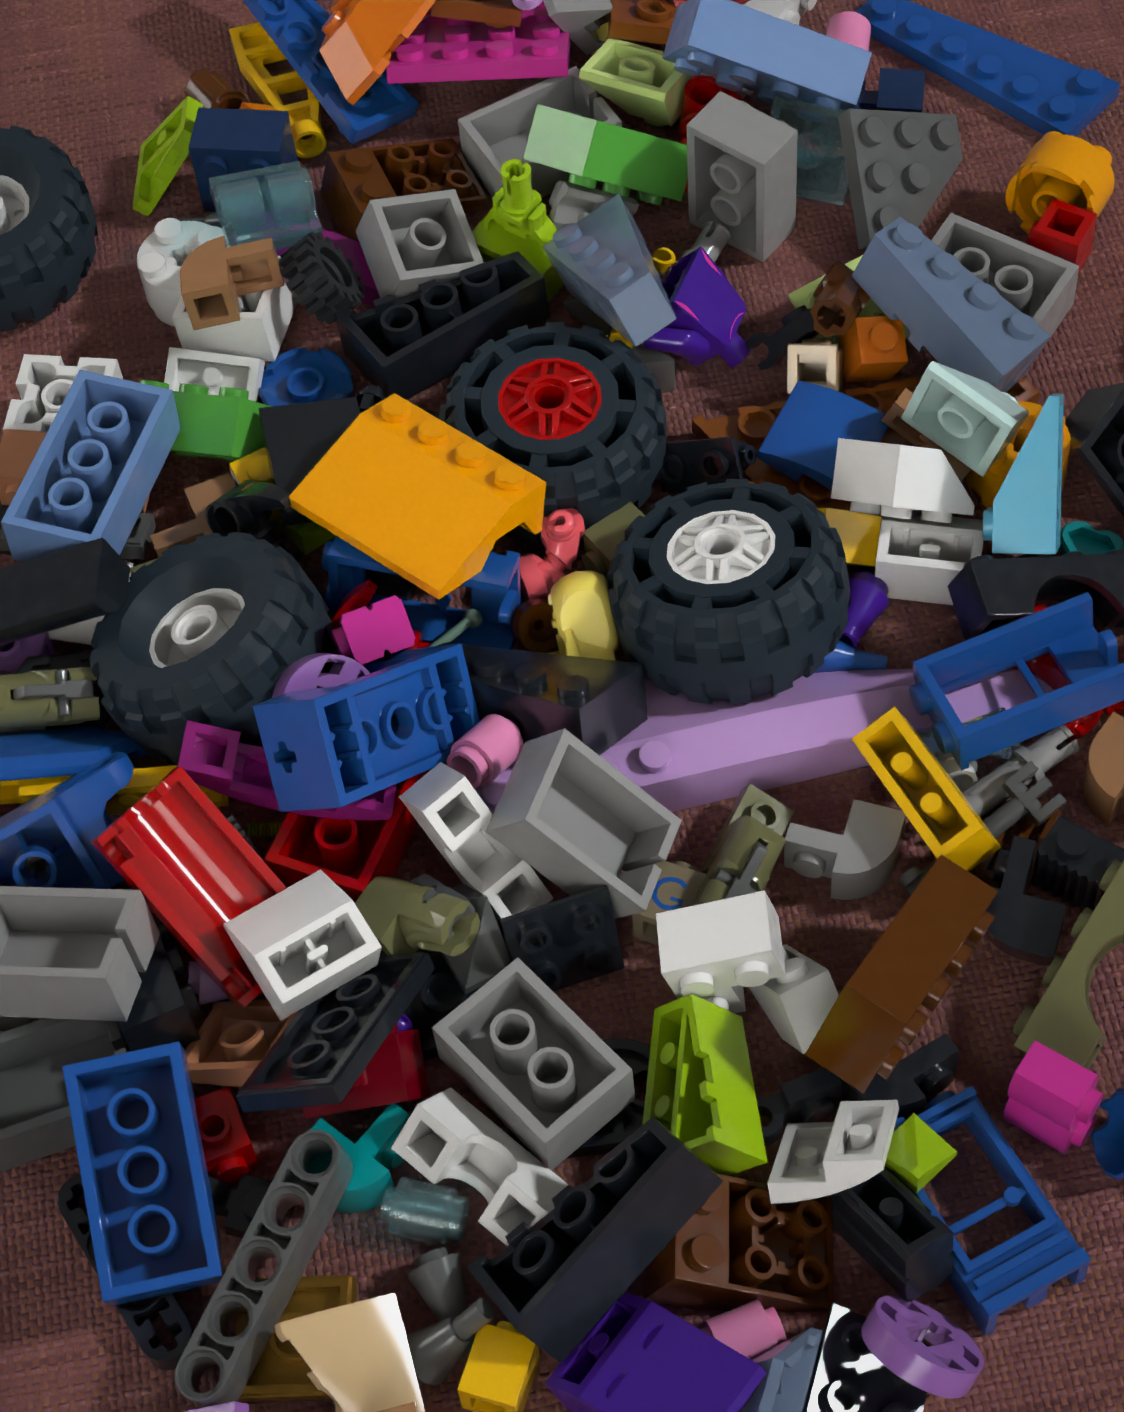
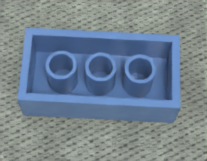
M687 0L677 6L662 59L675 63L674 69L680 73L690 76H700V73L715 77V84L732 91H741L742 88L758 93L757 99L764 103L782 106L784 102L798 107V114L801 116L822 121L824 117L837 115L839 112L857 105L872 52L731 0Z
M79 370L1 521L14 560L27 561L102 537L120 556L181 430L173 390Z

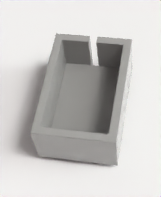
M577 66L568 69V77L548 78L458 119L462 155L468 166L492 197L503 187L500 168L503 163L510 159H519L522 165L526 162L531 166V186L533 190L539 192L541 198L551 194L558 181L568 182L569 172L523 159L537 104L622 127L621 120L601 96L597 98L596 90L579 79L580 70Z
M564 728L524 743L485 832L570 896L607 885L614 919L646 911L662 871L655 863L666 861L682 820Z
M0 886V1016L127 1022L142 983L138 972H146L160 936L159 929L141 890Z

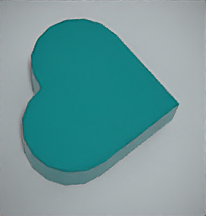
M1069 522L1062 527L1060 532V548L1058 549L1060 555L1074 551L1081 552L1083 555H1097L1113 550H1124L1123 539L1118 534L1109 530L1096 531L1092 525L1086 522Z

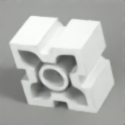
M24 354L16 380V387L21 400L11 399L3 432L4 429L48 432L79 370L123 379L118 360L80 357L77 366H64L61 356Z

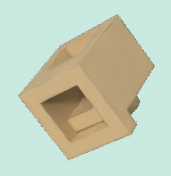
M823 338L804 339L802 344H788L787 394L791 393L798 381L813 383L839 391L843 386L844 347H838V344H831L830 339Z

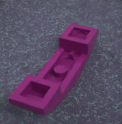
M187 720L177 767L181 766L195 783L205 788L254 805L279 810L264 748L239 743L241 732ZM397 784L341 808L284 812L343 820L345 818L354 820H388L393 813Z

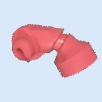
M558 509L550 513L548 517H543L541 541L546 548L545 554L547 556L541 558L531 552L520 556V587L526 600L532 598L547 600L552 586L561 577L566 576L563 573L565 567L572 570L573 561L577 559L580 538L585 533L583 517L576 509Z

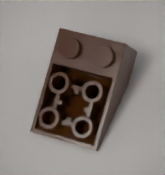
M453 138L328 152L320 195L341 235L357 242L359 240L355 231L370 200L455 189L465 214L485 204L487 200L486 195Z
M716 1173L723 1182L711 1194L706 1203L694 1213L669 1241L665 1249L644 1269L643 1298L657 1303L693 1310L730 1311L752 1301L759 1300L764 1310L774 1307L776 1311L829 1312L831 1304L834 1303L831 1197L824 1196L798 1202L771 1204L768 1184Z

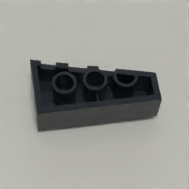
M518 251L461 270L459 279L450 282H437L434 279L418 285L420 290L418 293L397 300H393L391 294L373 300L374 307L353 314L351 308L334 313L345 355L373 385L379 386L383 390L385 398L395 393L404 399H408L457 371L462 363H470V357L474 355V350L489 339H493L496 342L506 337L508 330L524 325L531 329L550 318L544 276Z
M446 642V643L439 644V645H437V646H440V645H449V644H457V643H455V642ZM461 644L480 721L490 714L500 715L511 720L520 730L523 743L565 728L600 756L648 719L642 663Z
M652 1117L594 1164V1177L584 1185L574 1187L568 1185L551 1199L554 1205L552 1211L532 1227L523 1221L505 1236L509 1244L505 1249L491 1260L483 1254L467 1268L514 1328L561 1363L576 1345L586 1337L587 1333L610 1307L623 1296L628 1287L652 1260L665 1249L669 1241L694 1213L706 1203L723 1180L695 1152L657 1119Z

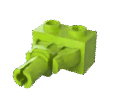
M510 159L503 163L500 168L503 187L492 197L493 207L472 233L484 263L518 251L544 276L549 303L564 283L542 246L552 240L557 229L546 215V204L540 203L542 201L541 195L538 191L532 189L531 166L526 162L522 165L519 159Z

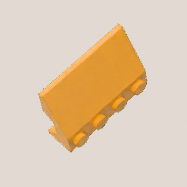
M394 393L360 413L288 498L291 508L440 600L481 572L497 539L518 525L534 535L542 531L546 482Z

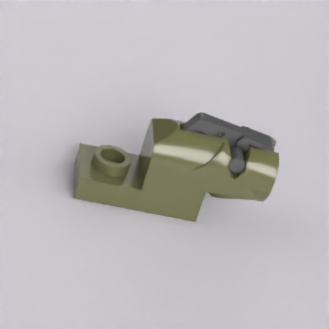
M91 667L38 670L22 674L0 675V733L45 730L46 726L80 724L86 721L99 720V697H94L95 690L93 687V683H97V677H94Z
M751 783L743 788L700 870L706 876L697 892L694 905L764 891L769 881L770 873L785 845L786 839L782 835L794 811Z
M422 874L411 882L396 877L376 876L365 887L355 902V905L382 946L379 957L416 953L418 949L457 956L471 946L478 934L481 923L478 913L474 912L475 908L465 896L450 887L448 888L427 874Z

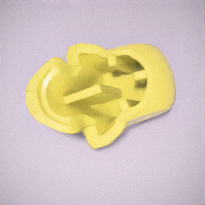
M592 570L575 571L561 577L552 586L551 593L548 595V604L553 606L551 624L553 628H557L559 633L556 634L559 650L548 654L616 661L615 651L619 646L620 640L608 595L609 584L604 575Z

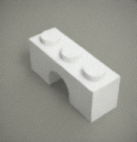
M440 762L399 796L465 885L488 897L499 925L502 926L500 920L502 918L545 905L553 899L550 892L528 863L485 832L493 814L464 775Z
M451 1087L418 1103L391 1149L433 1184L446 1178H453L464 1181L476 1188L489 1204L478 1222L506 1246L509 1245L505 1237L523 1221L530 1227L536 1224L554 1209L551 1199L568 1186L564 1180Z

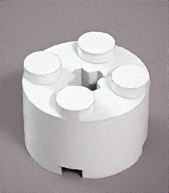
M166 218L155 225L154 232L140 246L137 254V267L145 295L155 315L162 322L175 327L172 316L181 297V266L186 257L200 245L221 236L225 237V233L220 227L198 221H179L175 218Z

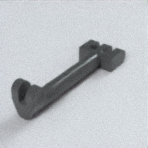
M1029 761L1004 781L1002 787L1010 795L1011 799L983 821L995 839L1025 815L1038 827L1067 803V800L1061 793L1049 799L1044 806L1039 802L1038 799L1053 786L1047 777L1041 779L1030 789L1024 785V782L1031 779L1039 770L1032 761ZM936 860L922 871L917 865H914L899 878V883L908 898Z

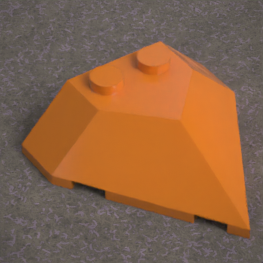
M335 0L330 8L332 15L321 29L326 36L319 51L345 99L350 104L354 105L381 76L389 65V60L394 50L404 39L409 38L436 0Z

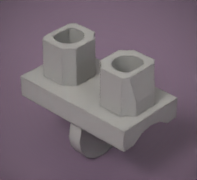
M558 181L549 199V205L552 208L549 219L557 230L567 224L577 223L612 199L616 194L565 181ZM621 196L630 214H635L639 207L638 202L634 198Z

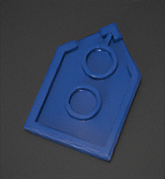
M94 726L0 733V781L72 776L115 752H124L135 759L142 758L148 754L124 732Z

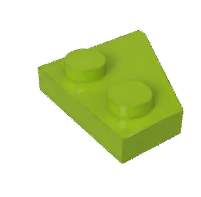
M187 96L140 146L132 209L147 217L152 213L189 154V144L198 108H203V104Z

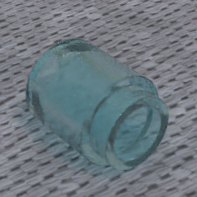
M401 1177L397 1187H387L382 1202L380 1218L383 1221L389 1222L388 1230L389 1234L441 1246H444L446 1241L460 1243L468 1217L469 1197L457 1195L456 1188Z

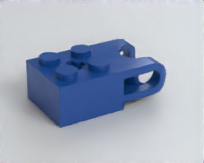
M115 752L0 817V886L111 889V887L124 880L91 841L113 823L108 817L105 807L106 802L120 789L127 786L132 778L134 765L126 753ZM38 856V858L45 859L47 861L46 871L39 872L36 866L29 870L26 867L28 857Z

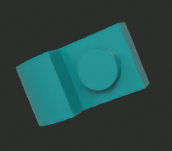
M395 1103L390 1104L355 1144L322 1118L310 1129L326 1131L332 1135L346 1150L353 1163L351 1181L335 1211L342 1213L364 1212L378 1207L396 1193L388 1168L390 1166L393 1168L398 1167L404 1162V1159L391 1147L409 1119L410 1114ZM325 1152L316 1156L311 1162L310 1174H318L326 1170L331 1164L332 1153Z

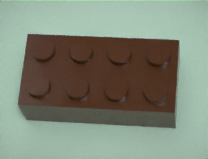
M940 855L845 984L805 1055L863 1094L876 1075L887 1080L905 1053L903 1049L897 1046L899 1041L907 1046L912 1044L929 1018L921 1012L922 1008L925 1007L934 1012L951 986V982L945 979L944 976L948 974L954 979L958 977L974 952L973 948L966 945L967 941L970 940L978 945L995 919V916L987 912V909L998 891L945 856Z

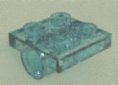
M299 161L209 178L210 193L227 247L272 237L275 249L293 246L312 231L314 233H322V226L316 212L311 178L307 168H301Z

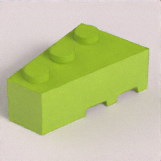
M689 994L654 1009L643 1124L654 1117L695 1152L715 1173L727 1176L768 1163L743 1019L733 1012L698 996Z

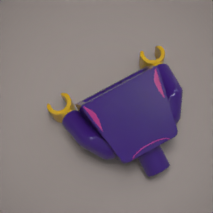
M662 247L654 251L652 256L654 267L657 272H662L661 284L666 291L677 319L641 343L643 344V349L672 353L683 357L692 365H700L717 354L730 367L741 363L751 350V348L747 349L746 342L736 332L746 312V306L728 282L724 272L716 266L702 247H699L678 261L675 260V254L669 248ZM614 328L611 329L609 337L611 342L621 340L633 349L634 345Z

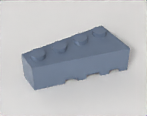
M620 194L614 196L577 223H570L561 227L554 233L552 240L542 246L568 292L634 346L637 347L677 319L666 291L661 284V278L654 267L653 258L646 247L647 243Z
M901 216L873 236L852 274L853 279L890 320H901L905 324L909 334L907 339L919 352L927 349L940 364L988 382L1001 392L1006 393L1027 374L1051 337L1049 333L1037 325L1032 317L1014 307L999 295L994 287L980 280L961 265L955 256L946 253L923 235L917 226L908 223Z

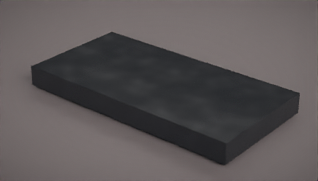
M428 952L379 957L377 966L300 1009L238 1091L236 1098L243 1112L341 1103L435 969Z

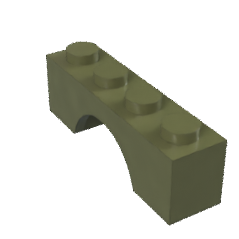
M1115 859L1110 864L1099 885V888L1105 891L1094 911L1086 907L1078 917L1070 934L1076 941L1066 958L1064 959L1058 955L1048 967L1041 982V985L1045 986L1047 990L1038 1005L1034 1007L1028 1004L1018 1017L1012 1033L1018 1036L1013 1046L1024 1055H1026L1034 1040L1089 1069L1106 1042L1107 1037L1097 1025L1091 1012L1089 987L1093 973L1100 961L1113 949L1124 944V861L1121 862Z

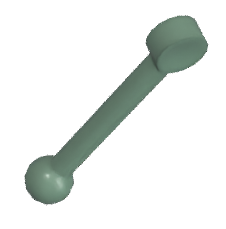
M473 608L466 610L462 621L428 647L451 642L468 628L479 627L483 619L481 612Z

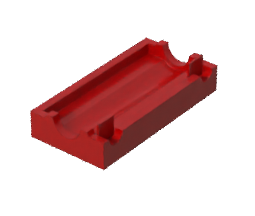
M179 766L166 775L91 842L133 890H141L152 912L237 1008H245L263 991L224 929L223 924L285 890L287 887L185 770Z

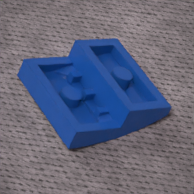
M798 381L758 449L756 457L796 482L803 474H806L832 491L838 438L880 442L888 428V425L881 421L885 414L841 392L813 383Z

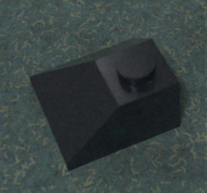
M1123 382L1087 390L1065 419V425L1070 433V443L1073 450L1124 517Z

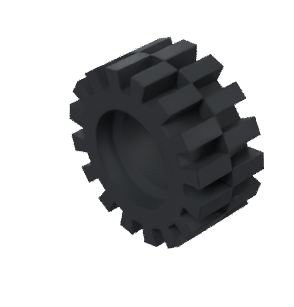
M312 231L280 256L279 265L283 267L280 272L282 277L289 280L285 283L289 291L294 290L297 294L295 297L299 304L303 302L306 305V311L310 315L315 313L317 320L332 324L336 322L334 313L349 308L352 310L364 300L365 295L363 292L365 289L364 285L358 282L361 280L359 273L351 268L354 264L350 258L348 260L344 258V251L339 246L335 248L333 240L328 236L324 239L322 233H314Z

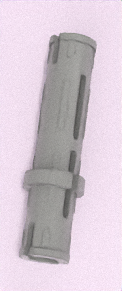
M1064 725L1056 727L1028 747L1018 746L1009 753V760L965 789L962 794L981 818L1010 797L1002 785L1005 780L1025 764L1032 761L1039 768L1031 779L1024 782L1025 786L1033 787L1045 777V772L1068 756L1078 752V742L1076 739L1069 743L1064 741L1071 737L1073 733Z

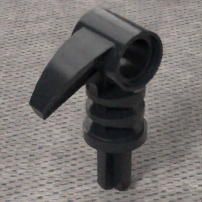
M245 480L206 508V520L213 533H219L222 537L228 536L230 532L252 534L256 539H265L275 548L281 546L298 563L306 556L301 549L289 552L286 546L291 540L287 535L279 539L275 532L278 531L280 526L276 521L271 524L268 522L273 510L285 509L291 505L288 498L290 493L277 485L268 482ZM316 587V589L318 590V592L320 593V595L322 596V598H323V600H324V602H325V597H324L323 594L319 591V589Z

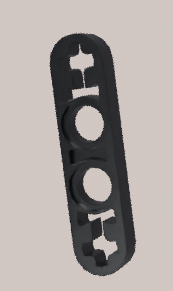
M81 1174L70 1178L62 1185L58 1193L57 1204L60 1213L98 1275L89 1220L83 1209L79 1207L77 1198L84 1194ZM168 1293L155 1296L148 1304L141 1307H132L126 1303L116 1305L145 1356L153 1366L162 1370H175L194 1330L173 1294ZM159 1315L173 1335L178 1334L175 1337L178 1346L169 1352L163 1345L159 1346L161 1344L160 1338L150 1322Z

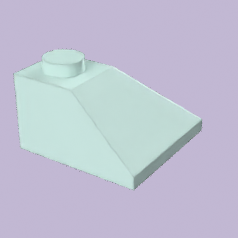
M932 361L926 368L901 419L983 477L1016 436L1029 411L1019 405L1013 396L999 391L988 382Z

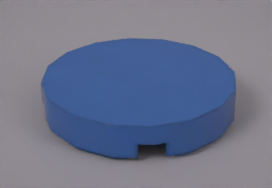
M307 347L294 348L278 355L275 362H270L264 368L261 388L259 387L260 401L262 404L270 406H281L354 397L352 373L344 359L331 350L319 348V352H307Z

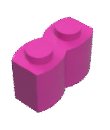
M1034 1040L1011 1079L1007 1093L1009 1099L1003 1112V1120L1063 1154L1067 1153L1071 1144L1081 1148L1096 1123L1097 1117L1094 1114L1104 1095L1096 1090L1099 1075Z

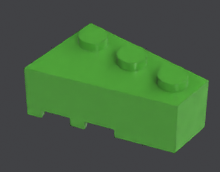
M540 104L536 106L523 159L569 172L568 182L595 189L598 180L604 182L602 191L616 195L620 194L623 197H629L630 190L633 189L637 190L635 199L661 206L663 197L682 201L688 179L687 145Z
M140 380V383L169 389V384ZM180 383L179 392L173 391L181 430L169 454L195 458L226 459L225 461L234 462L265 447L259 422V408L272 406L248 400L249 391L220 387L219 395L208 394V387Z

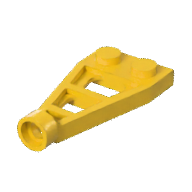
M259 22L229 29L241 73L265 105H270L278 111H288L297 156L306 159L318 156L326 147V138L321 126L322 105L296 71L273 77L270 75L264 65L286 60V57ZM307 89L308 100L284 105L279 96ZM306 135H313L311 138L306 140L300 139Z

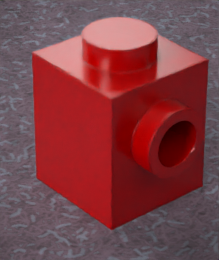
M1053 198L1040 221L1036 220L1033 223L1026 244L1079 265L1080 272L1092 250L1097 214Z
M229 1086L195 1099L208 1176L228 1185L239 1181L242 1173L248 1174L249 1170L260 1166Z

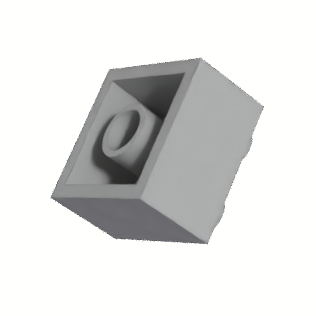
M455 189L370 200L355 231L380 298L391 294L393 300H397L420 292L418 286L434 279L437 282H450L460 278L461 270L484 263Z

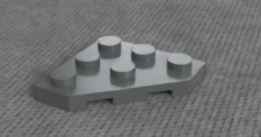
M847 109L838 114L859 250H866L873 236L899 216L908 223L919 227L963 159L956 114Z

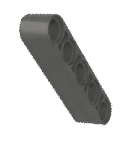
M317 1129L306 1131L299 1135L291 1144L178 1361L175 1370V1384L183 1396L201 1408L237 1401L240 1398L275 1329L274 1325L279 1322L351 1181L353 1174L352 1160L346 1150L328 1132ZM331 1152L332 1160L328 1168L321 1173L310 1174V1166L314 1158L321 1153ZM295 1205H305V1212L301 1221L293 1227L284 1228L282 1221L288 1209ZM268 1258H277V1267L274 1274L266 1281L256 1282L255 1273L260 1263ZM247 1311L249 1321L245 1330L235 1337H228L227 1327L229 1321L239 1312ZM219 1366L220 1378L217 1385L209 1392L200 1393L199 1381L202 1374L210 1367Z

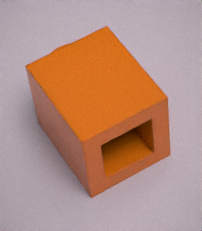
M887 316L856 317L844 335L838 336L839 347H844L843 375L845 383L891 380L908 362L903 322L901 320H890Z

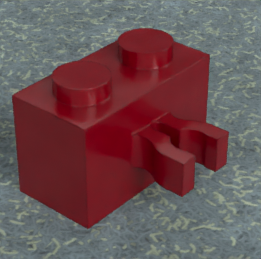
M396 1023L343 1101L339 1104L302 1107L304 1119L429 1097L419 1029L399 1032Z

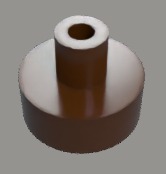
M532 598L523 602L516 609L512 619V631L515 638L522 645L535 652H546L558 645L556 634L559 633L557 628L552 627L553 606L548 604V600Z

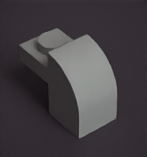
M854 799L843 835L790 822L785 837L784 867L791 868L798 874L809 878H819L821 876L831 878L830 898L852 900L868 896L883 887L895 870L904 840L906 815L901 810Z

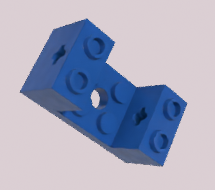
M461 643L400 650L365 663L370 674L339 686L291 691L253 705L279 811L341 808L432 769L440 762L446 763L452 745L480 721Z

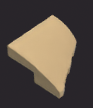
M395 1293L330 1308L274 1325L278 1339L282 1343L289 1340L311 1370L306 1375L315 1387L332 1398L335 1404V1412H378L411 1402L416 1403L419 1412H425Z

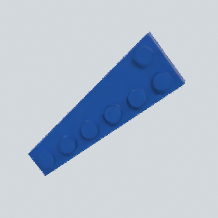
M243 0L336 123L339 132L352 144L415 116L419 102L399 83L388 84L386 70L354 105L345 99L319 51L326 36L321 29L330 15L315 0Z
M868 0L856 11L869 20L871 24L870 37L1043 135L1047 132L1056 131L1076 137L1118 97L1120 83L1104 77L1097 70L1081 68L908 0Z

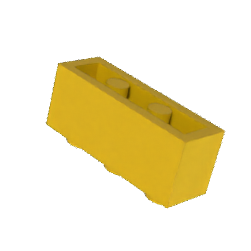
M895 706L852 738V741L937 859L940 855H943L969 872L1002 848L915 728Z

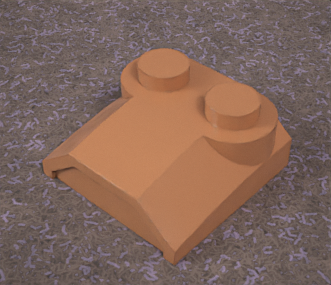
M252 1000L245 1008H237L232 1001L215 1002L212 1006V1011L198 1030L201 1040L190 1043L185 1049L191 1082L238 1087L240 1090L298 1011L280 1021L268 1000Z

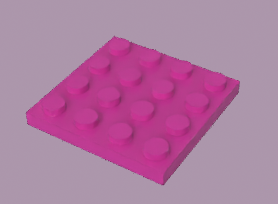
M543 1L534 9L522 10L520 27L509 26L507 28H493L483 22L431 16V7L409 38L404 39L394 50L389 60L390 63L386 68L388 84L568 77L569 32H564L549 17Z

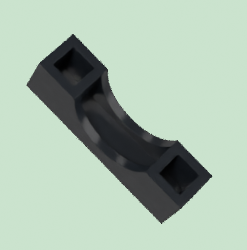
M1113 550L1097 555H1083L1081 552L1074 551L1060 556L1039 557L1037 554H1023L1016 558L994 559L990 555H981L968 560L964 564L963 569L947 586L965 641L1034 614L1035 601L1052 600L1064 602L1086 592L1093 599V626L1099 633L1110 629L1113 633L1124 632V550Z

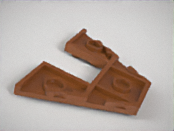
M436 0L432 5L431 16L483 22L493 28H507L509 26L520 27L522 10L517 8L511 0ZM610 0L613 8L608 13L609 38L620 39L634 44L641 42L667 44L677 9L673 4L665 0Z

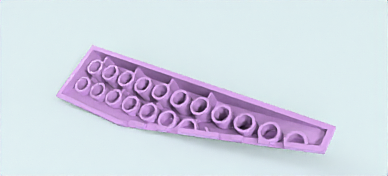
M1012 668L945 694L964 727L1036 698L1019 669ZM886 669L813 673L808 678L801 676L793 681L792 688L772 696L771 693L753 697L752 702L731 704L730 700H713L712 704L689 701L686 694L679 692L677 695H670L656 687L653 681L644 676L648 719L600 756L669 811L674 812L738 797L741 790L750 783L763 791L870 766L852 741V738L894 706L915 728L931 751L938 750L939 747L932 732L933 722L928 714L921 716L912 702L909 686L915 684L913 669ZM1034 676L1045 694L1054 691L1044 681ZM516 761L489 785L475 788V791L492 814L496 809Z

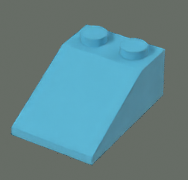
M1052 394L1048 397L994 498L993 507L988 506L987 510H984L983 541H992V553L1056 554L1060 548L1064 394Z

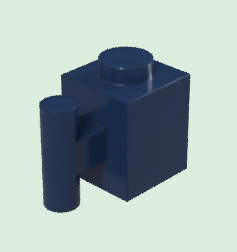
M880 68L878 91L865 90L866 82L864 80L857 105L849 109L922 113L926 70Z

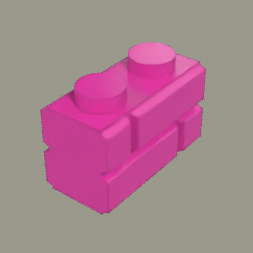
M396 595L375 602L368 606V608L364 606L342 614L337 623L338 628L331 630L338 655L352 658L360 664L384 657V654L389 655L414 646V639H416L402 600Z

